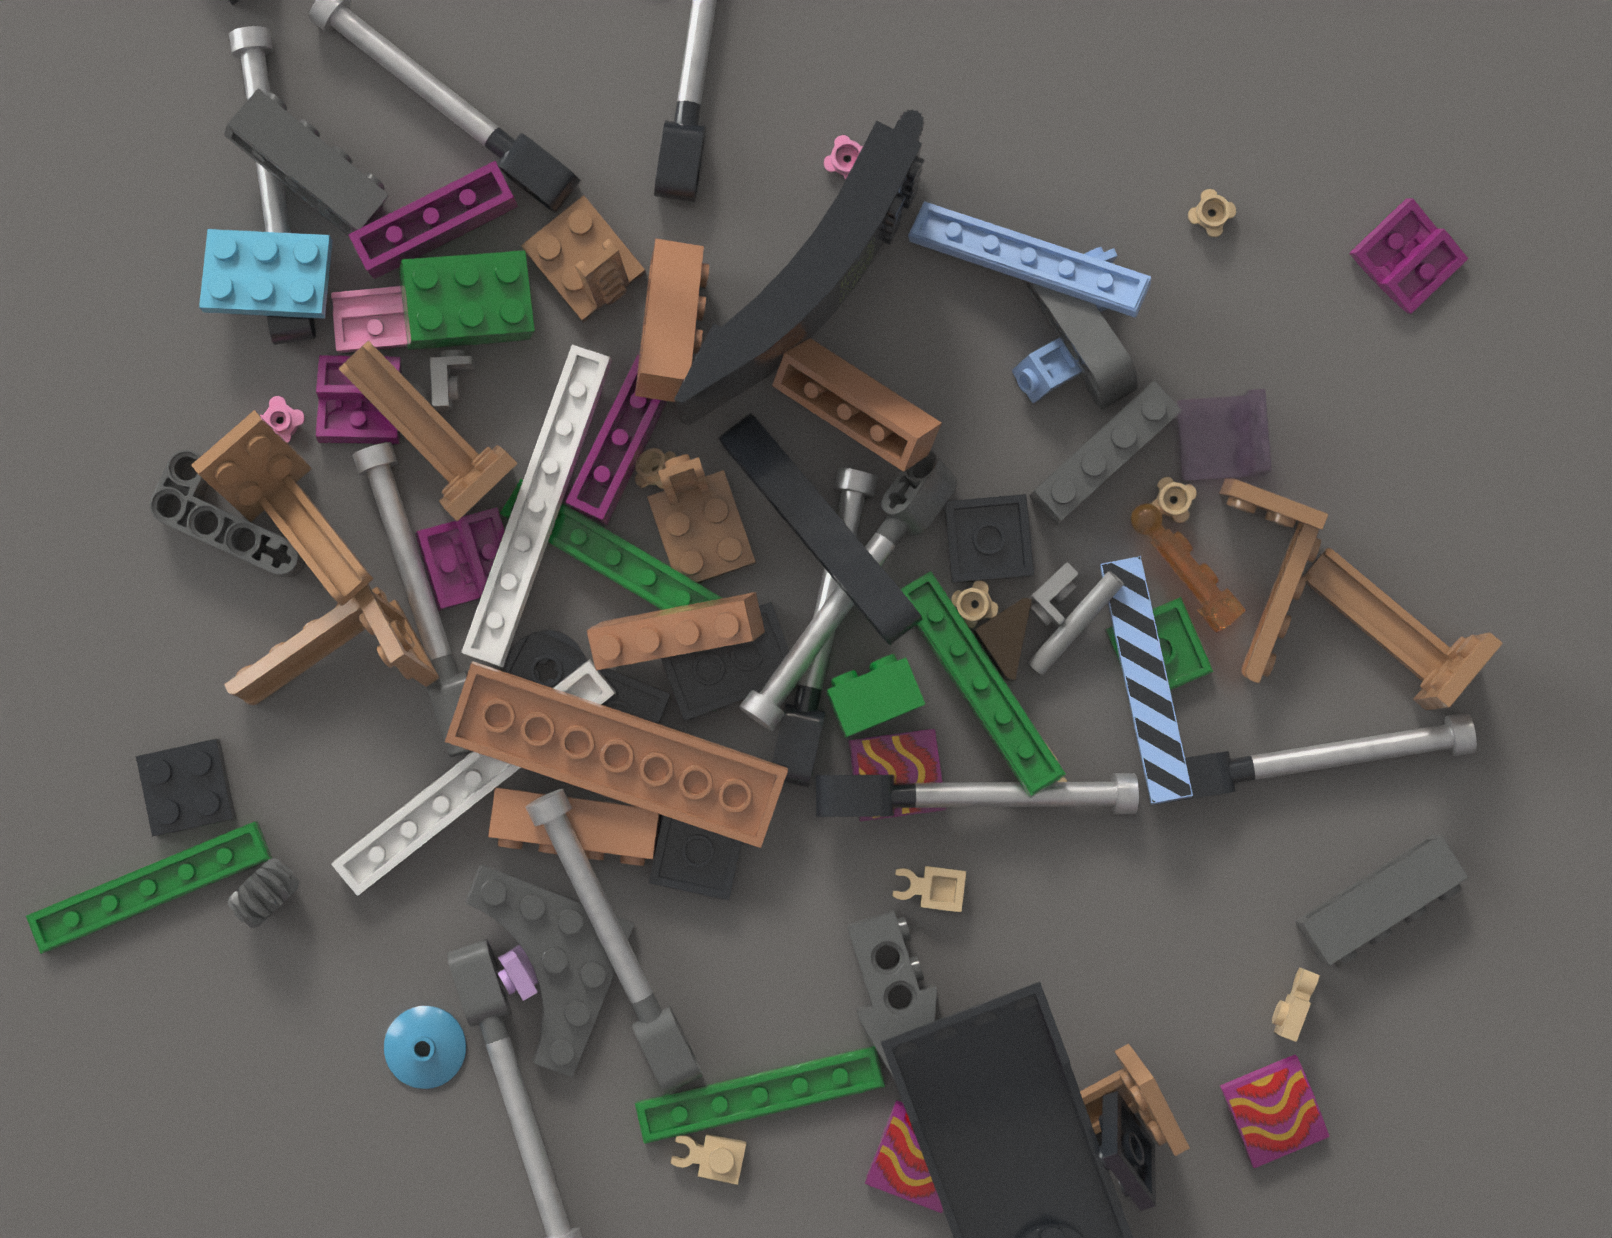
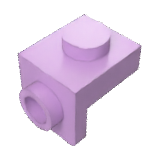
M520 945L498 957L504 967V970L498 972V975L509 994L517 991L524 1001L537 993L534 986L538 983L525 951Z

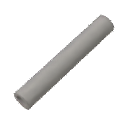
M1108 571L1033 655L1028 664L1036 672L1044 675L1120 590L1124 583L1115 574Z

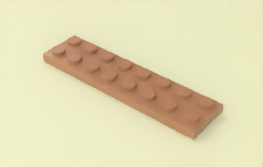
M474 661L470 665L445 742L759 848H761L788 772L787 767Z

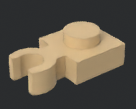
M925 866L924 876L917 877L914 872L907 868L895 869V875L908 877L910 887L903 892L893 891V897L907 900L915 894L921 895L920 907L954 912L962 911L966 871Z
M1299 967L1291 993L1287 994L1285 1002L1280 1000L1275 1008L1272 1017V1023L1276 1025L1274 1033L1297 1042L1311 1005L1309 1002L1310 997L1316 988L1320 975Z
M706 1133L704 1145L697 1144L690 1135L676 1136L675 1142L686 1144L689 1147L690 1153L684 1158L672 1156L671 1164L680 1168L688 1167L692 1163L700 1164L698 1177L738 1185L746 1141Z

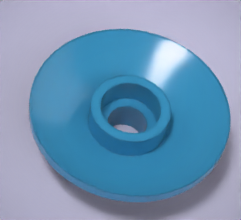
M418 1006L403 1012L392 1022L385 1036L384 1055L389 1069L401 1082L414 1088H435L451 1080L460 1070L466 1056V1038L461 1025L450 1013L434 1006ZM425 1041L429 1044L430 1053L428 1056H420L417 1053L416 1045L418 1042Z

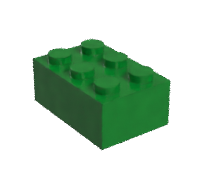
M525 250L402 259L399 277L408 350L530 340L535 332Z
M891 654L872 662L868 666L871 671L858 677L856 670H852L831 680L832 688L827 689L826 695L844 738L925 705L906 657L897 661L895 654Z

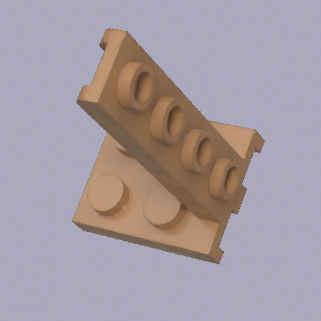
M584 195L521 245L522 249L526 251V254L583 323L605 303L611 305L627 291L626 286L646 273L642 265Z
M369 340L338 368L449 482L441 493L444 496L439 502L456 521L466 514L518 464L498 445L492 450L487 447L478 454Z
M255 410L192 464L198 475L250 522L265 510L329 594L341 606L346 604L374 579L297 483L312 469L310 465Z
M689 454L664 462L666 469L658 471L664 491L647 496L671 568L696 583H700L755 564L756 561L724 470L705 476L699 457L690 460Z
M1225 478L1219 494L1229 497L1226 505L1247 513H1255L1256 508L1267 511L1264 519L1285 527L1293 528L1295 522L1297 523L1241 668L1243 676L1251 681L1260 683L1262 675L1268 677L1273 669L1276 654L1271 652L1277 637L1283 639L1287 633L1291 622V616L1287 615V611L1292 599L1298 601L1303 592L1306 578L1301 575L1306 562H1313L1317 556L1321 539L1316 537L1319 529L1323 530L1329 514L1242 481Z
M1326 548L1303 575L1306 578V584L1422 681L1420 685L1422 689L1413 700L1425 710L1450 708L1503 644L1489 632L1479 635L1472 634L1465 638L1460 637L1450 648L1331 548Z
M367 584L346 604L341 606L337 603L334 609L321 618L308 622L298 634L286 642H281L272 647L269 654L256 663L240 669L236 676L225 683L224 686L228 693L241 698L249 705H256L365 629L371 635H376L380 643L376 649L383 662L389 668L397 667L407 680L413 678L427 687L439 679V676L398 601L394 599L389 603L384 591L378 587L371 589L369 584Z
M1129 1043L1114 1051L1123 1069L1080 1091L1095 1135L1101 1132L1099 1116L1102 1115L1103 1096L1118 1091L1134 1114L1139 1113L1147 1130L1151 1131L1159 1146L1166 1143L1175 1156L1190 1149L1157 1082Z

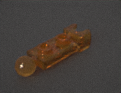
M1149 503L1140 504L1132 511L1130 519L1133 529L1139 534L1149 535L1153 539L1151 541L1153 546L1203 605L1197 611L1216 633L1219 630L1225 629L1246 611L1228 588L1222 591L1218 589L1215 584L1219 582V579L1211 568L1205 563L1199 566L1190 555L1193 548L1188 540L1179 531L1173 534L1169 528L1165 530L1162 526V513L1155 505Z

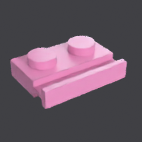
M401 286L331 293L334 310L335 344L338 353L356 352L368 340L377 350L407 347Z

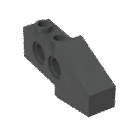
M893 910L847 925L871 1000V1004L856 1008L857 1014L891 1075L892 1072L880 1042L935 1021L937 988L934 983L920 988L917 982L924 980L918 957L909 958L904 943L912 940L905 917L896 918ZM885 945L895 947L899 954L896 964L889 968H883L875 961L877 950ZM904 985L910 989L911 999L907 1005L895 1007L889 1003L888 993L894 986Z

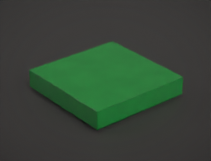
M1179 597L1152 609L1170 690L1214 672L1182 598ZM1112 626L1105 629V632L1121 666Z

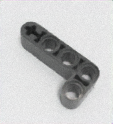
M1022 280L1081 368L1085 386L1093 401L1101 410L1137 390V376L1134 363L1095 304Z
M181 450L172 455L150 500V512L155 519L278 576L294 577L302 571L305 561L286 538L202 501L209 484L198 474L195 478L187 481L182 477L183 466L189 461L199 459L201 455L190 450ZM178 497L181 501L180 512L176 516L168 518L165 514V504L169 499ZM209 514H215L218 518V527L213 533L205 535L201 528L202 520ZM251 530L255 535V545L252 549L242 552L238 546L239 537L245 531ZM268 547L282 553L287 551V554L292 557L289 565L286 563L281 564L278 559L266 555Z

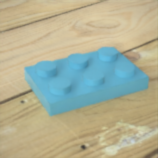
M207 229L199 308L204 313L325 319L333 240L330 235Z

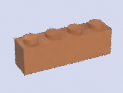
M655 239L649 269L635 396L675 402L674 398L693 364L692 356L693 354H698L701 348L703 330L695 328L696 320H703L706 297L699 296L700 287L706 288L709 274V264L702 263L704 246Z
M811 338L784 353L772 385L903 472L928 456L942 422Z
M753 592L602 621L588 629L587 635L595 669L601 670L750 642L762 635L765 630L757 594Z
M495 788L488 837L499 838L498 846L522 849L523 842L539 844L538 852L557 854L544 825L534 826L525 808L529 803L546 794ZM567 797L572 809L566 812V815L588 859L604 860V853L621 855L620 863L644 866L645 858L654 859L661 814L632 805Z

